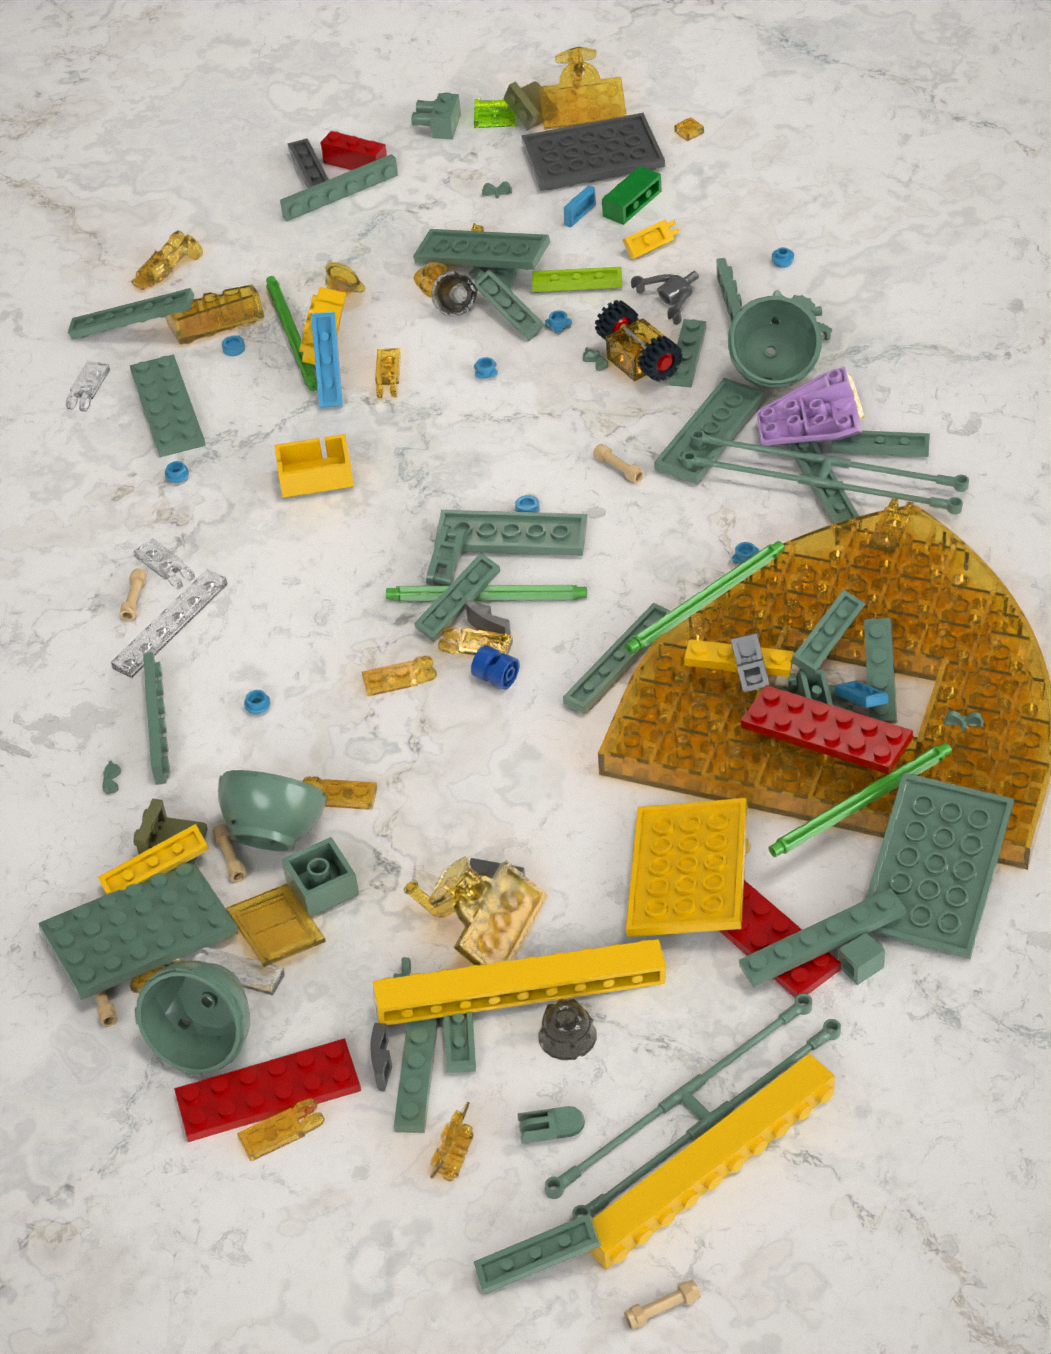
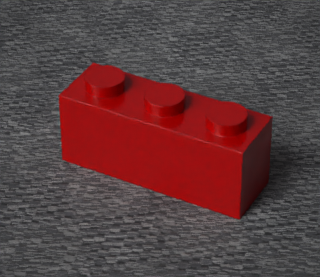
M330 131L320 142L323 163L349 170H354L387 156L386 144L336 131Z

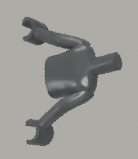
M693 271L684 278L672 274L657 275L644 279L641 276H634L631 279V288L634 289L636 287L637 293L641 294L645 291V285L665 282L657 288V292L666 304L670 306L675 304L674 307L668 309L667 316L668 319L673 317V323L677 325L682 321L680 309L685 300L692 295L690 284L697 280L699 275L696 271Z

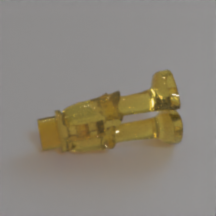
M179 230L174 231L159 252L155 250L154 254L136 272V277L131 281L132 284L141 290L148 286L153 287L155 283H160L173 272L172 269L183 257L188 256L193 260H198L203 256L202 247L192 236H184Z

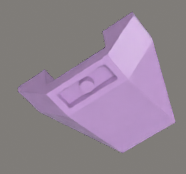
M845 366L817 376L757 411L763 446L835 441L862 433L856 400Z

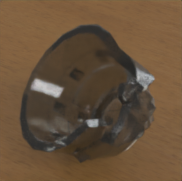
M449 271L440 275L433 283L431 291L432 302L436 309L443 315L450 317L461 316L468 310L470 311L478 293V289L471 279L466 275H459L456 271Z
M560 999L556 1004H548L538 1033L539 1044L543 1051L552 1058L575 1060L583 1057L593 1049L597 1040V1032L593 1024L594 1019L589 1016L588 1012L575 999L568 1001Z

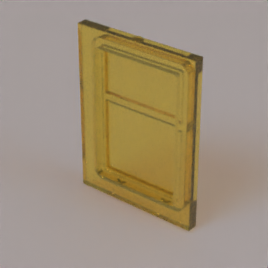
M287 883L226 907L238 930L263 967L326 942L325 937Z

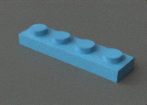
M335 312L311 314L319 407L343 406Z

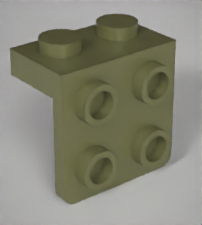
M516 81L509 84L503 98L526 130L553 118L559 112V109L536 81L520 88Z
M152 798L148 809H145L143 812L142 824L140 829L135 831L133 842L137 846L138 854H141L195 824L203 838H205L208 829L204 822L168 818L163 800Z

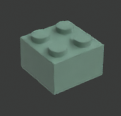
M332 837L281 859L285 880L309 918L359 895L356 874Z

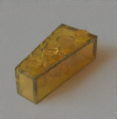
M252 284L225 289L223 294L220 295L212 292L204 293L202 298L193 299L190 310L170 314L165 318L167 325L179 345L192 343L194 340L203 337L213 336L215 333L224 330H232L239 325L256 322L258 319L264 318L260 295Z

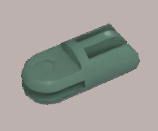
M573 1106L517 1114L518 1121L521 1122L519 1123V1131L522 1144L572 1137L581 1132L585 1123L583 1113Z

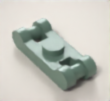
M448 525L441 526L428 568L426 583L435 584L437 582L442 583L443 586H450L453 583L462 547L467 538V529L458 528L456 530L451 529ZM449 538H450V539H455V540H454V543H453V542H448L447 540H448ZM439 567L446 568L445 574L438 573Z

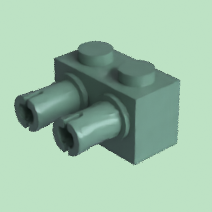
M438 93L435 101L417 100L416 112H413L411 117L412 125L430 126L432 138L453 139L461 116L459 94Z
M799 669L796 675L797 689L794 694L854 712L853 706L833 705L832 701L847 702L848 700L835 695L836 685L828 684L825 670H817L812 676Z

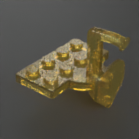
M574 47L555 55L556 63H569V65L563 69L559 78V84L538 88L544 130L627 116L622 78L600 79L595 67L584 62L596 58L597 50Z
M466 856L450 865L431 897L419 888L417 881H411L404 887L405 894H409L435 917L444 918L456 912L465 928L454 949L473 965L512 961L548 896L507 860L499 865L491 879L484 875H478L473 871Z

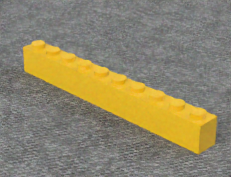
M659 939L641 940L635 943L613 944L594 949L585 948L580 951L558 952L553 955L539 957L530 956L525 959L498 961L485 965L442 969L437 972L414 973L410 976L387 977L373 981V995L378 1023L392 1025L439 1018L446 1015L453 1016V1014L459 1013L466 1014L467 1012H479L665 984L666 963Z
M810 1053L594 1217L593 1221L602 1246L588 1252L605 1269H608L614 1263L622 1262L637 1245L645 1244L660 1227L668 1226L678 1213L685 1208L689 1209L694 1206L699 1197L705 1192L716 1189L723 1178L731 1172L739 1171L750 1157L762 1153L768 1143L776 1137L784 1136L795 1122L807 1118L813 1108L820 1103L829 1101L834 1094L835 1075Z

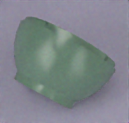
M765 296L751 300L737 312L728 332V351L731 362L736 370L747 381L767 389L785 388L801 381L813 370L822 349V336L816 317L801 303L783 296ZM776 319L779 321V324H771V320ZM773 348L775 350V354H769L767 352V349Z
M248 770L226 771L223 773V776L220 775L218 783L219 805L222 815L230 828L229 838L247 846L270 851H293L296 842L305 837L318 823L327 801L326 793L313 785L265 772Z
M182 961L164 967L146 981L137 999L135 1020L145 1042L155 1055L167 1064L185 1071L186 1074L202 1075L203 1073L220 1070L234 1061L243 1048L249 1033L250 1011L245 990L240 980L229 969L214 963ZM182 1018H185L191 1025H185Z

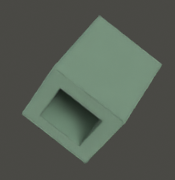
M866 932L839 949L841 970L856 985H859L884 968L885 949L878 940H874Z

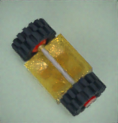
M615 300L613 304L611 302L607 304L608 308L603 307L601 310L604 312L597 315L599 320H595L597 325L595 330L606 341L607 359L634 382L646 375L654 381H664L666 376H672L671 372L673 370L677 371L676 365L681 364L682 361L679 359L683 356L681 354L682 350L677 344L664 336L644 318L639 320L637 318L638 313L625 302Z

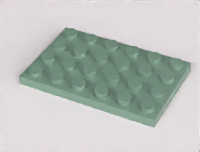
M903 772L866 900L892 888L906 908V915L869 933L971 959L1012 813L1014 799Z
M193 859L178 865L177 868L165 874H155L148 881L140 884H131L125 890L114 891L38 923L42 935L80 1000L238 934L236 923Z

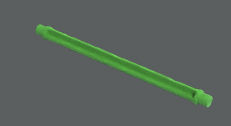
M269 276L266 279V287L275 304L274 306L301 370L305 385L308 386L310 391L318 390L317 376L312 364L302 362L303 353L299 352L302 340L280 284L274 276Z
M777 541L774 544L767 545L750 559L744 561L704 590L661 617L657 622L633 636L632 640L625 644L626 650L630 654L637 650H642L661 635L667 633L764 567L785 550L783 543Z
M487 585L473 601L577 600V598H587V587H577V585ZM396 586V588H386V599H396V601H436L449 586Z
M945 742L940 746L932 747L914 760L895 769L890 775H885L863 788L860 792L853 794L809 820L806 824L778 838L776 843L769 846V852L773 857H777L782 853H788L811 837L818 835L900 785L903 772L919 775L943 761L945 756L952 753L951 746Z

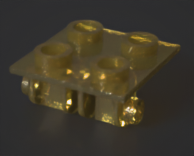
M469 1102L464 1105L461 1111L455 1110L450 1122L446 1123L439 1138L442 1140L441 1146L435 1150L430 1161V1165L434 1166L430 1176L432 1179L437 1172L443 1174L442 1177L447 1181H453L454 1178L459 1176L465 1155L474 1136L473 1128L468 1124H462L470 1104Z

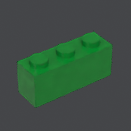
M639 166L602 198L603 217L623 225L662 192L661 174Z

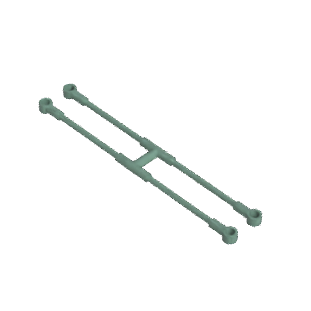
M702 430L691 432L692 445L702 446L709 444L719 447L724 445L805 459L806 462L822 465L817 477L803 474L798 476L718 462L711 458L697 456L692 451H687L682 455V465L686 468H693L695 466L717 467L797 481L798 484L838 491L843 489L929 504L930 507L947 509L950 514L955 515L962 511L963 501L960 498L952 497L949 500L935 497L925 498L844 484L843 481L827 479L831 466L847 469L852 467L933 481L936 484L954 487L959 492L966 491L969 486V478L966 475L951 477L938 474L935 476L853 462L850 459L811 452L806 454L725 440L722 437L706 435Z
M808 994L797 995L795 1004L781 1013L778 1019L702 1075L698 1074L681 1086L670 1096L658 1103V1107L578 1166L571 1167L559 1177L548 1178L545 1182L546 1195L552 1199L561 1197L564 1188L580 1177L581 1172L661 1113H667L674 1106L683 1102L700 1121L686 1130L685 1135L607 1193L600 1194L587 1205L576 1206L572 1211L573 1220L578 1218L577 1216L580 1214L586 1215L589 1213L592 1217L608 1205L610 1199L685 1143L695 1140L731 1113L736 1105L807 1052L815 1050L827 1040L838 1039L841 1034V1024L835 1019L826 1020L823 1024V1029L807 1040L806 1045L732 1100L725 1101L712 1112H709L692 1093L705 1085L706 1080L782 1024L786 1025L800 1014H809L812 1011V998ZM829 1028H834V1029H836V1030H835V1031H830V1030H828V1029H829ZM552 1186H558V1187H559L558 1189H555V1190L550 1189V1187H552Z

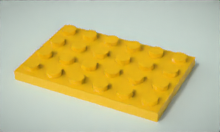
M746 798L637 807L626 920V933L628 937L741 929L748 812Z

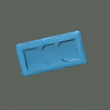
M588 185L563 207L564 224L566 226L572 227L596 205L595 187Z
M857 680L835 686V695L853 702L855 706L868 708L888 703V694Z

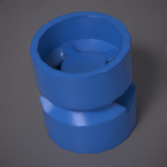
M484 645L476 652L473 658L471 674L481 680L490 681L492 685L501 689H508L517 678L520 663L517 658L506 653L501 654L499 650Z

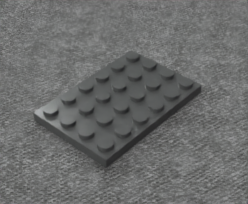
M644 113L521 135L523 147L541 191L630 174L639 166L650 170L665 167V159Z

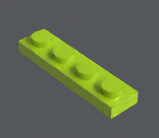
M621 267L532 271L533 292L622 288Z

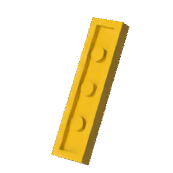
M689 639L684 658L685 666L738 672L732 644ZM761 647L767 675L790 677L793 664L790 661L794 651Z
M195 824L98 876V879L106 894L117 890H125L131 884H140L150 880L155 874H165L177 868L178 865L186 863L210 849Z

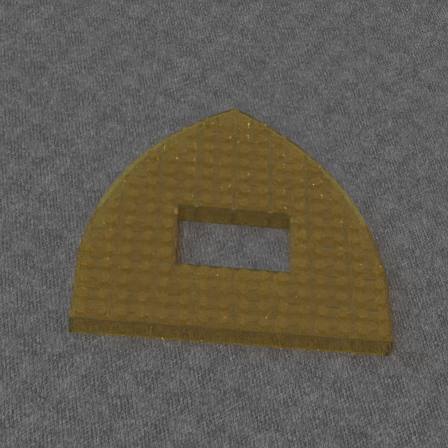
M906 505L841 521L783 543L785 550L779 553L777 558L667 633L661 635L634 670L598 751L599 775L710 800L746 798L748 808L805 821L813 819L887 774L743 729L741 727V719L763 688L743 692L737 671L685 666L684 664L689 639L732 644L731 638L756 632L762 648L788 650L796 653L841 592L845 590L866 604L826 659L866 667L864 620L891 618L895 673L936 681L918 736H913L911 743L892 771L914 760L932 747L940 746L947 742L952 748V753L945 756L943 761L917 776L1013 798L1014 805L998 863L1028 870L1051 788V681L1035 634L1020 606L1000 578L976 552L936 518L919 506ZM767 675L770 686L774 687L778 676ZM950 711H957L962 716L978 712L984 719L983 727L966 726V731H961V725L947 724L945 726L944 717ZM899 786L832 827L884 838Z

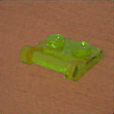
M481 98L474 100V128L516 127V115L505 100L481 101Z

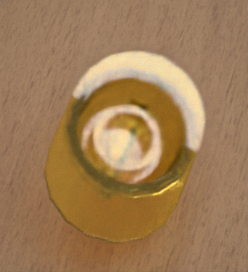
M330 262L326 265V288L345 292L346 297L352 292L362 293L365 291L364 284L351 268L338 262Z
M429 262L427 266L418 270L413 277L422 292L431 298H445L451 295L456 288L455 279L451 275L449 268L442 263Z

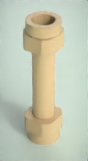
M599 444L594 449L593 455L597 460L602 463L608 462L624 472L625 478L629 481L639 483L643 479L644 471L639 466L627 464L612 454V449L608 446Z
M134 569L129 577L131 586L128 597L120 608V617L125 621H132L137 615V598L140 588L145 586L147 576L146 572L142 569Z
M225 824L217 825L213 828L212 833L216 844L221 846L228 863L226 866L228 875L232 882H241L246 878L247 874L243 862L237 859L233 849L232 839L229 838L230 830Z
M106 990L95 994L99 1006L97 1013L101 1025L104 1027L113 1026L117 1023L118 1018L114 1005L109 1002Z
M694 1280L685 1281L679 1284L678 1290L643 1307L639 1304L630 1307L629 1310L624 1312L626 1322L631 1330L641 1328L647 1325L648 1318L682 1302L687 1306L695 1302L696 1299L701 1298L699 1288Z

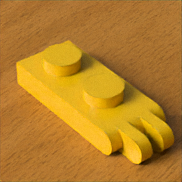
M666 219L624 238L622 241L631 260L675 239L673 235L680 232L679 228L672 231L669 228L676 224L675 220L667 223Z

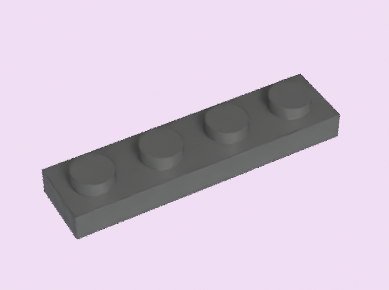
M307 138L287 143L288 150L308 188L329 180Z

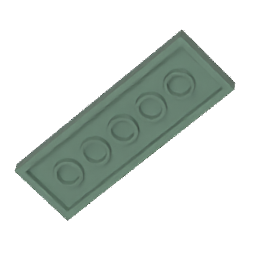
M430 229L413 255L415 263L534 270L550 244L549 235Z
M174 354L130 365V370L159 456L164 457L206 446Z
M723 378L655 460L654 469L697 484L709 468L701 466L693 468L684 467L682 465L683 453L692 451L697 456L711 458L716 461L727 446L721 445L719 447L709 444L694 446L691 444V432L702 430L706 435L722 437V439L732 441L764 402L766 392Z
M441 510L435 545L441 526L448 525L451 529H467V538L461 552L583 556L588 519L587 514ZM449 538L447 541L454 543L455 539Z

